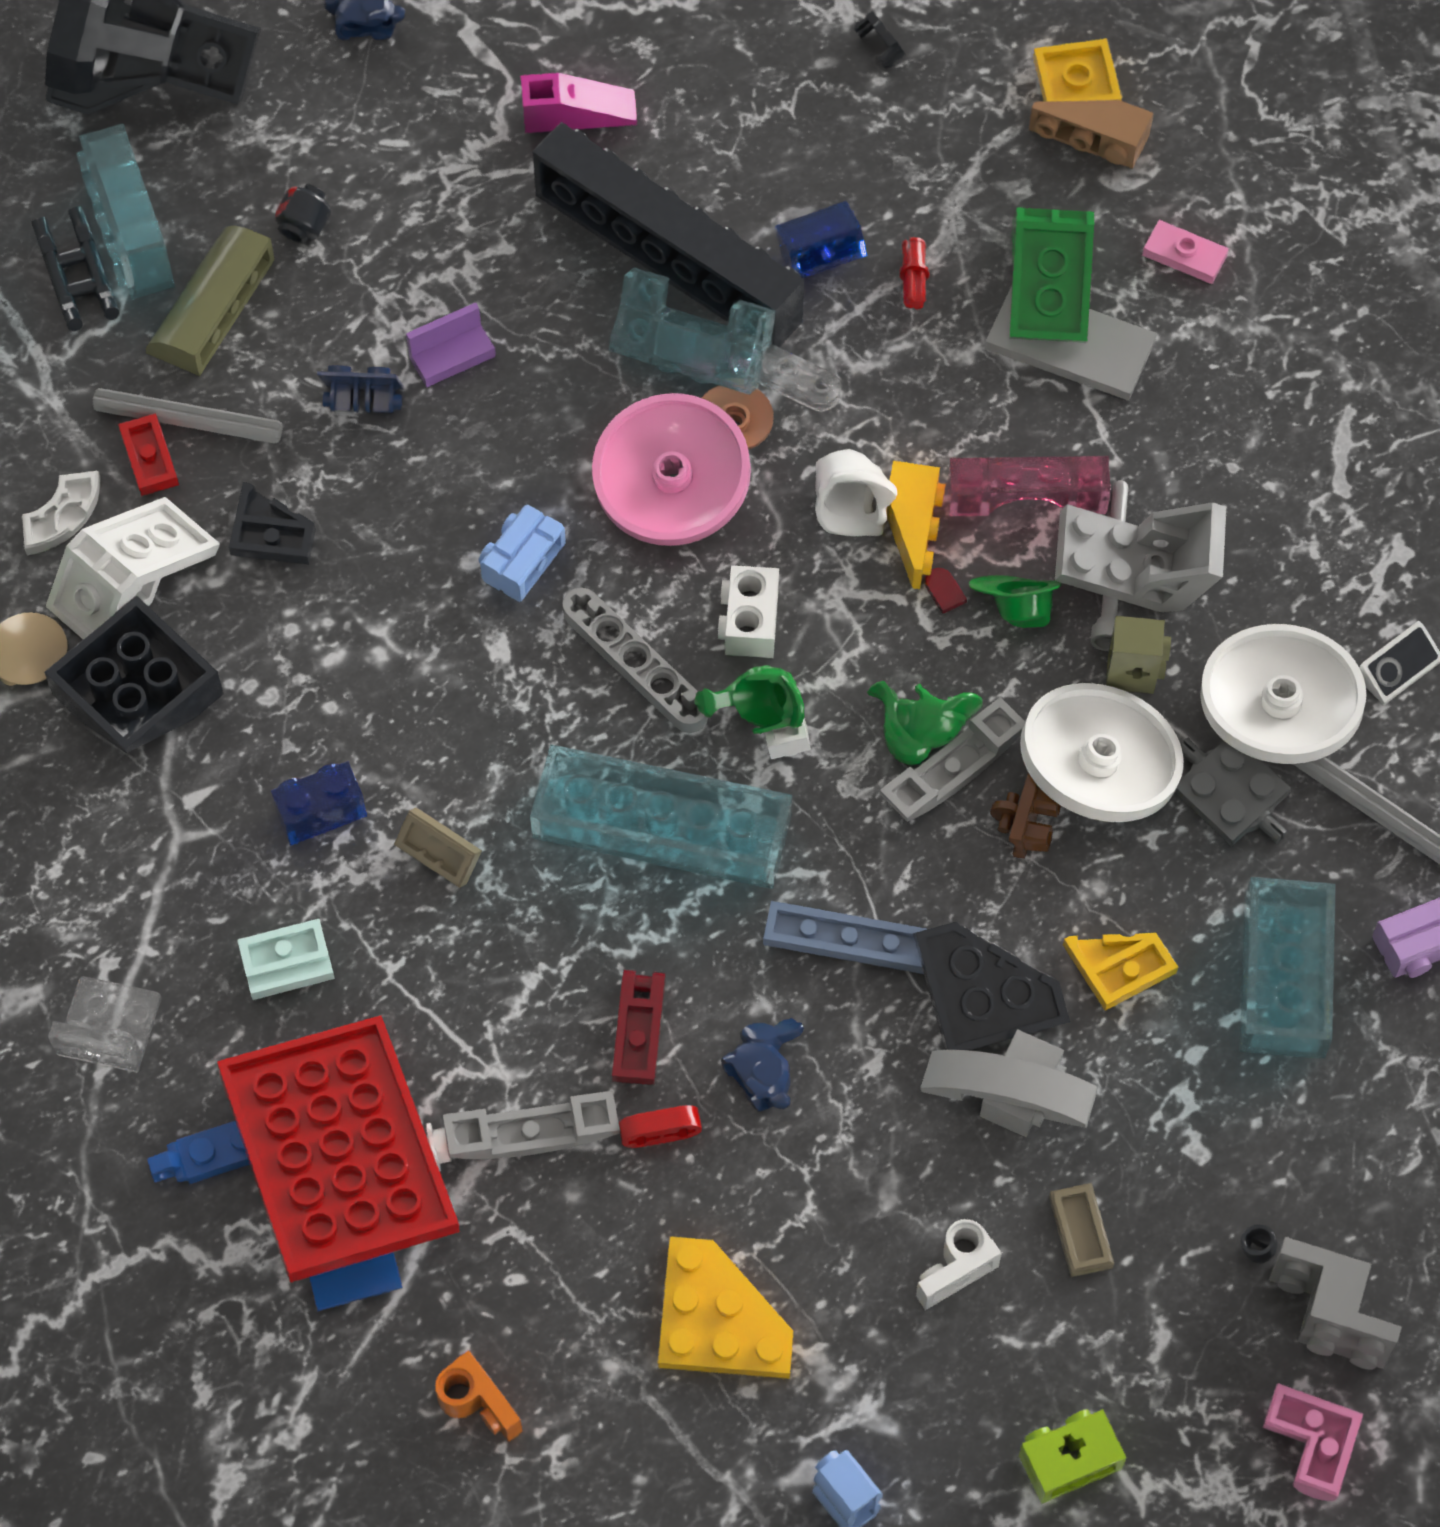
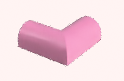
M1277 1384L1263 1428L1306 1443L1293 1486L1301 1493L1315 1499L1334 1501L1337 1499L1363 1414Z

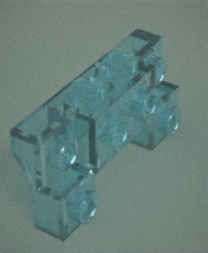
M635 267L624 275L621 302L615 325L611 332L609 351L656 365L663 372H678L691 376L698 383H713L748 395L759 387L764 351L771 345L775 310L739 300L730 309L727 326L666 307L669 278Z

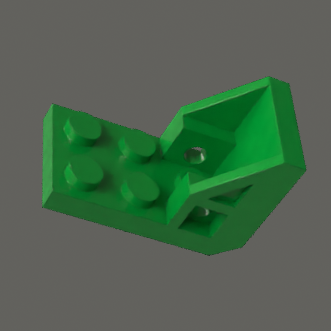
M1016 208L1012 224L1013 278L1009 339L1087 343L1094 212Z

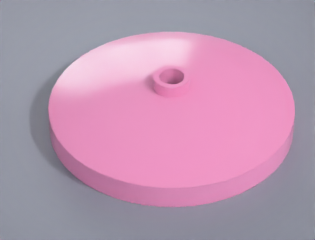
M687 394L655 395L625 408L604 429L596 445L592 462L594 488L600 505L608 518L623 532L640 541L665 546L683 545L699 541L726 525L742 505L748 491L751 476L748 447L735 421L715 404Z

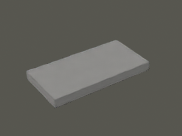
M1011 286L985 341V349L1129 401L1155 344L1156 332L1089 309L1087 343L1009 339Z

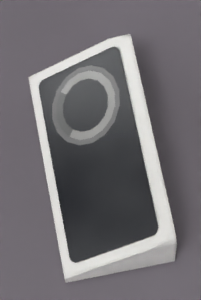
M1417 621L1360 665L1365 686L1385 705L1440 663V651L1425 626L1420 621Z

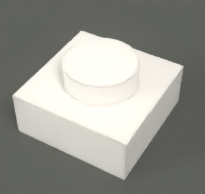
M805 718L802 726L796 729L787 726L765 733L771 759L793 756L800 752L811 750Z

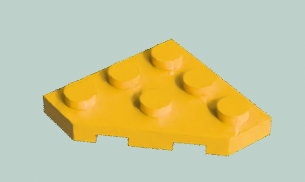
M670 1237L658 1368L790 1379L793 1330L714 1240Z

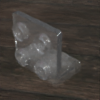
M80 977L65 1023L53 1021L48 1035L56 1055L138 1073L161 1002L160 993L95 978Z

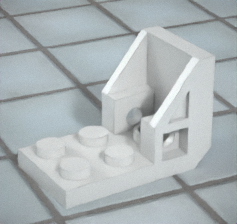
M166 497L83 528L65 548L46 607L84 640L134 597L138 596L149 606L153 602L162 577L216 556L220 543Z

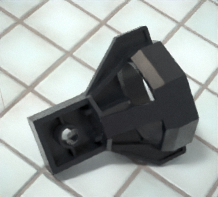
M59 0L46 56L45 86H48L47 102L81 113L91 114L164 83L237 105L242 101L261 28L188 6L181 0H132V4L126 3V0ZM212 47L217 48L219 54L222 55V59H218L215 64L209 62L210 56L205 54V50H210ZM111 52H119L114 77L102 78Z

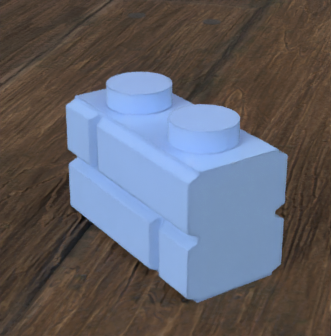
M528 504L521 509L518 515L512 513L508 516L502 526L501 537L495 544L489 542L479 557L481 576L484 582L497 590H502L504 594L518 602L524 599L566 544L565 527L551 517L544 516L542 512Z

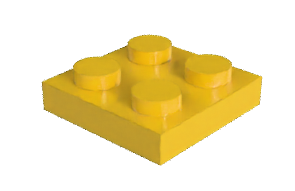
M1107 39L1034 48L1033 60L1044 102L1122 101Z

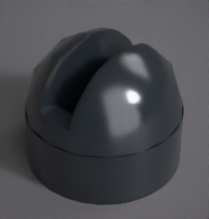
M1261 1224L1250 1226L1241 1236L1242 1249L1251 1261L1262 1264L1270 1261L1276 1254L1277 1240L1273 1230L1268 1226ZM1252 1243H1254L1256 1246L1260 1247L1263 1250L1260 1251L1250 1246Z

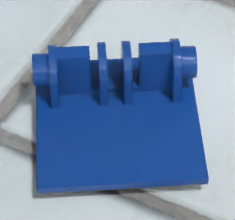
M394 1252L309 1277L317 1311L403 1288Z

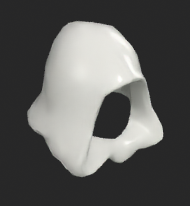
M851 449L836 451L819 459L815 466L817 495L815 510L821 527L828 533L844 536L882 535L884 524L887 521L886 508L897 496L896 486L885 477L882 469L872 463L864 454ZM875 497L877 504L876 510L873 513L872 501Z

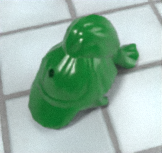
M768 665L748 669L722 691L713 692L704 688L696 693L694 699L698 710L707 718H711L720 708L735 706L742 719H746L748 723L758 726V728L752 729L754 734H762L787 726L796 729L802 726L805 717L804 703L792 674L781 668Z
M885 681L872 684L867 691L869 696L880 699L884 704V737L889 752L899 762L907 765L921 763L932 749L952 742L961 728L965 726L967 720L983 706L982 697L975 693L963 692L953 697H948L947 700H942L931 695L921 684H917L915 691L920 696L919 700H909L907 698L899 700L895 690L890 688Z

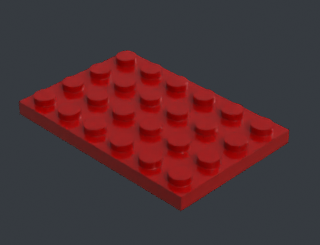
M381 1015L217 1061L218 1072L290 1283L459 1233L457 1216Z

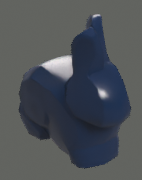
M325 0L324 4L325 9L330 14L335 15V33L342 40H348L350 37L372 36L378 40L389 39L393 34L395 25L405 18V9L394 5L391 0Z
M793 1018L783 1020L774 1027L765 1023H753L745 1026L740 1032L743 1044L738 1045L733 1052L721 1058V1064L725 1073L735 1078L740 1087L745 1091L748 1101L758 1112L771 1107L786 1109L790 1105V1097L787 1094L791 1083L788 1061L778 1051L782 1044L799 1037L803 1032L802 1023L797 1022Z

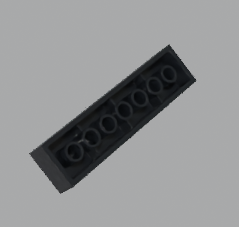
M561 122L532 151L535 192L538 198L775 353L802 324L804 279L801 278L796 270L788 266H782L773 260L764 249L757 246L753 247L741 239L730 227H723L710 219L701 208L690 206L679 199L678 195L670 188L661 187L650 180L641 169L632 168L619 160L618 156L610 149L599 147L590 141L581 130H573Z

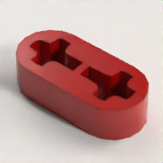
M690 1105L639 1113L619 1121L622 1145L627 1148H640L683 1140L696 1136L702 1131L698 1108Z

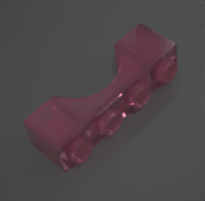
M1109 456L950 458L947 481L949 516H989L992 511L1001 505L1028 499L1052 502L1062 509L1068 504L1094 513L1107 514L1111 493Z

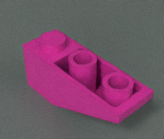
M561 73L521 75L525 133L553 131L561 122L573 130L637 125L635 95L632 89Z

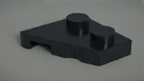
M243 482L229 544L230 555L309 565L316 532L315 524L300 513L291 512L285 504L273 498L271 501L256 492L254 485Z

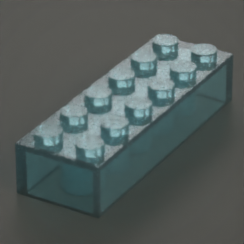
M550 744L530 815L531 832L534 839L774 889L792 817V795Z

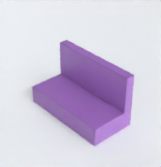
M476 302L406 333L409 358L426 387L496 357L495 348L481 326L480 311Z

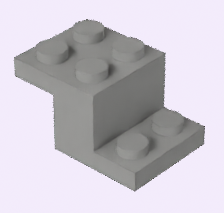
M1288 1237L1284 1238L1273 1263L1269 1281L1278 1283L1279 1288L1289 1293L1302 1294L1304 1291L1311 1294L1298 1342L1306 1344L1310 1351L1319 1355L1331 1356L1334 1353L1350 1358V1362L1360 1368H1384L1398 1343L1402 1326L1358 1313L1371 1267L1370 1263Z

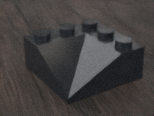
M138 596L134 597L44 672L52 695L78 720L125 753L194 720L224 694L218 671Z

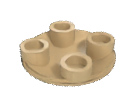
M39 613L17 614L0 623L1 681L6 685L13 686L17 684H35L46 680L44 672L67 654L68 643L62 627L52 618Z

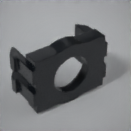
M873 10L861 21L858 20L855 23L854 30L861 39L872 30H875L889 49L877 57L878 61L882 62L881 65L884 68H891L894 66L893 63L906 55Z

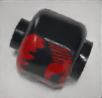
M305 184L304 188L295 186L289 188L275 212V220L279 224L278 231L288 239L301 244L305 243L306 240L312 241L317 239L331 214V208L326 200H324L325 193L310 184Z

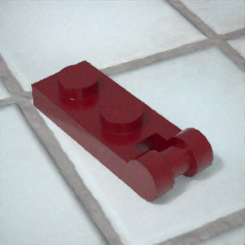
M623 970L612 1082L655 1085L666 973L653 972L652 976L636 975V970ZM635 992L650 993V999L634 998Z

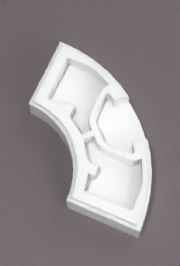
M99 471L59 475L57 490L50 501L38 510L22 514L24 547L27 555L47 551L62 544L84 526L93 513L100 493Z

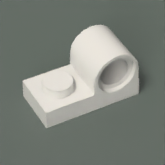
M962 1219L954 1222L949 1227L944 1243V1258L947 1266L943 1267L940 1263L926 1270L920 1276L921 1281L918 1282L916 1297L923 1308L927 1310L999 1267L1001 1252L979 1223L969 1219ZM961 1239H967L975 1244L976 1249L972 1252L964 1253L959 1251L954 1243Z

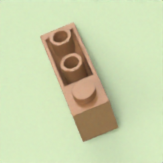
M1120 100L1034 102L1031 110L1029 130L1038 133L1044 138H1052L1071 145L1076 150L1087 151L1103 157L1113 164H1121L1133 169L1150 135L1153 113Z

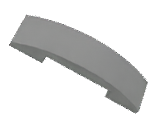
M999 697L970 720L969 728L953 739L952 742L944 746L915 770L911 767L907 768L880 789L879 794L907 822L913 820L950 798L989 767L1020 737L1025 721Z
M968 1050L932 1051L920 1088L921 1092L960 1101L963 1100L965 1094L1043 1111L1044 1118L1047 1120L1087 1128L1098 1090L1097 1086L1085 1080L1041 1064L998 1054Z
M613 1091L570 1096V1102L565 1104L486 1114V1109L443 1114L449 1158L496 1159L535 1155L592 1143L620 1133Z

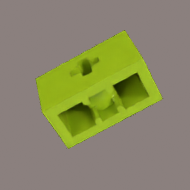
M1103 1409L1093 1414L1089 1410H1082L1068 1417L1065 1420L1066 1425L1050 1431L1049 1427H1043L1031 1432L1024 1438L1026 1442L1021 1445L1019 1458L1041 1504L1122 1470L1126 1456ZM1067 1446L1070 1451L1079 1449L1077 1459L1073 1460L1070 1454L1062 1456L1063 1447Z

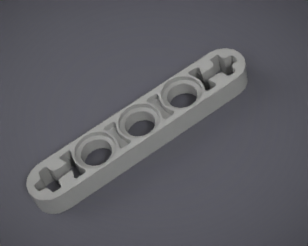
M581 587L572 589L564 596L563 614L566 622L659 712L682 732L694 733L703 729L707 724L708 718L695 705L694 699L698 691L594 592ZM577 603L581 607L588 604V613L594 619L591 624L589 616L584 611L578 610L574 612V604ZM611 626L618 630L619 636L613 641L606 642L598 638L597 632L602 627ZM639 652L646 657V662L640 667L633 668L625 664L624 658L629 653ZM659 678H666L674 684V687L668 693L659 694L653 691L651 684ZM680 694L681 703L688 710L697 708V717H693L690 714L683 717V707L677 701Z

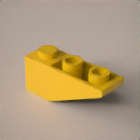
M893 460L890 482L896 486L897 496L886 508L887 520L911 586L914 589H920L922 576H930L934 552L927 551L929 540H937L940 518L933 517L935 506H943L946 484L939 483V467Z

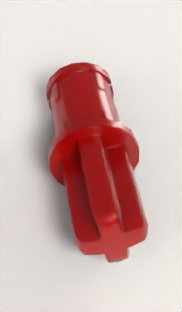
M911 237L909 238L910 249L907 240L902 242L903 264L899 270V277L903 281L904 305L908 309L915 308L919 310L923 308L926 301V281L929 278V269L925 263V241L921 238Z

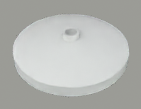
M1287 624L1255 626L1227 638L1213 651L1206 663L1200 693L1202 708L1209 724L1226 743L1250 757L1280 764L1315 761L1343 747L1357 731L1366 703L1364 678L1351 655L1334 640L1319 632Z
M1078 683L1056 688L1045 694L1034 704L1022 729L1020 741L1022 758L1035 783L1044 793L1061 806L1091 819L1107 822H1128L1148 817L1164 807L1171 799L1182 776L1184 760L1181 744L1167 720L1144 700L1115 687L1094 683Z

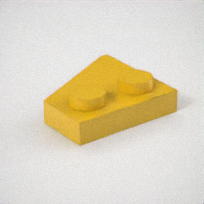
M1139 933L1131 937L1112 934L1103 935L1102 939L1078 940L1077 936H1069L1063 942V947L1105 1011L1176 974L1178 970V965L1157 933Z

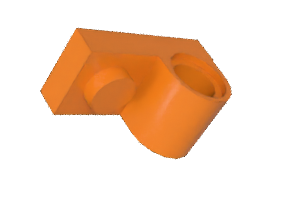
M469 1350L455 1359L452 1364L447 1366L438 1375L435 1382L436 1394L442 1411L448 1416L464 1418L483 1407L484 1410L479 1414L494 1435L501 1431L509 1442L523 1432L521 1419ZM455 1384H463L469 1388L468 1394L461 1399L454 1400L446 1395L448 1389Z

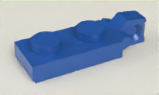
M235 1121L177 1139L176 1142L166 1145L168 1151L147 1158L155 1183L176 1176L177 1182L189 1181L192 1184L250 1165Z

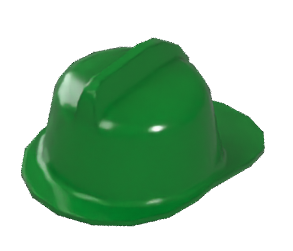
M1002 575L982 576L974 578L969 582L971 589L993 595L1003 620L1021 628L1044 627L1049 624L1053 590L1062 586L1061 582L1055 580L1037 581Z

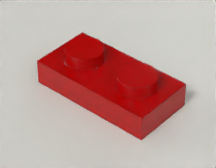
M156 413L118 424L141 496L179 485Z

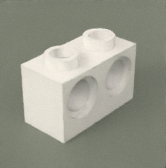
M731 565L730 581L722 580L721 604L728 605L727 616L719 615L718 639L725 640V655L774 657L779 568ZM746 591L756 592L757 595L747 597L742 595V593ZM744 626L753 627L755 630L751 632H743L740 631L739 628Z

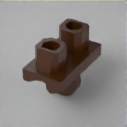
M1029 773L1026 777L1019 805L1018 800L1020 796L1017 793L1009 792L1006 801H995L990 811L992 817L1000 821L997 828L999 832L1009 833L1012 825L1009 835V841L1015 845L1012 854L1013 857L1022 859L1026 858L1028 850L1049 851L1053 835L1052 825L1037 823V816L1041 814L1058 817L1061 810V805L1044 793Z

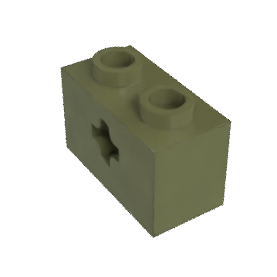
M1115 616L1107 658V686L1129 692L1154 694L1157 679L1164 680L1166 661H1169L1171 636H1164L1165 620Z

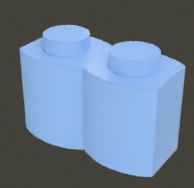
M834 1450L816 1464L815 1468L818 1472L813 1479L816 1485L812 1492L839 1527H862L877 1515L881 1508L879 1502L883 1494L848 1450L843 1451L841 1454Z

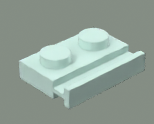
M319 919L238 939L252 1000L335 979Z

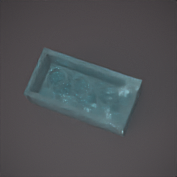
M124 124L80 135L79 139L83 151L76 153L83 174L82 178L88 197L91 198L93 204L92 207L98 226L103 234L102 237L108 256L111 257L113 263L112 266L118 286H127L131 300L175 287L166 246Z
M1261 877L1250 878L1244 899L1240 1052L1325 1059L1332 1042L1335 884Z

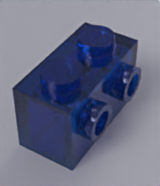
M847 201L775 226L781 256L786 265L796 270L802 279L867 256L861 225Z
M349 761L341 764L332 763L325 765L315 774L302 779H288L282 782L278 788L271 790L276 813L290 846L367 817L363 794Z

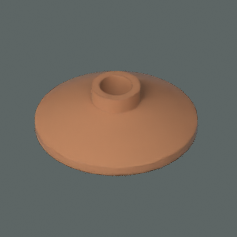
M725 383L710 389L702 397V399L720 407L734 421L740 423L738 427L745 438L748 450L762 443L769 435L773 426L774 414L772 405L768 398L757 388L744 383Z

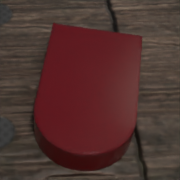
M934 568L931 570L930 576L926 575V589L942 614L967 603L966 596L948 570Z

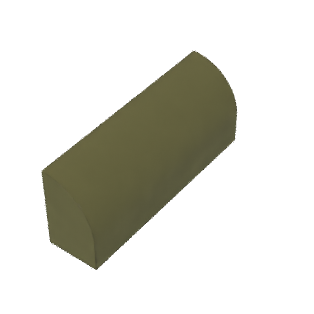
M225 227L146 347V354L200 376L274 262L271 238L244 227Z

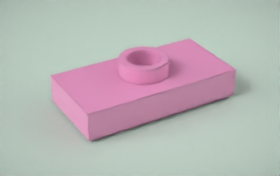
M1159 220L1143 248L1142 256L1212 284L1228 255L1229 248Z

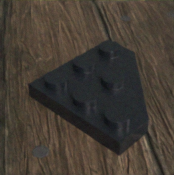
M958 922L913 933L945 1050L969 1051L1012 1039L1017 1029L1030 1034L1070 1022L1058 980L1026 964L1022 959L996 944L981 938Z

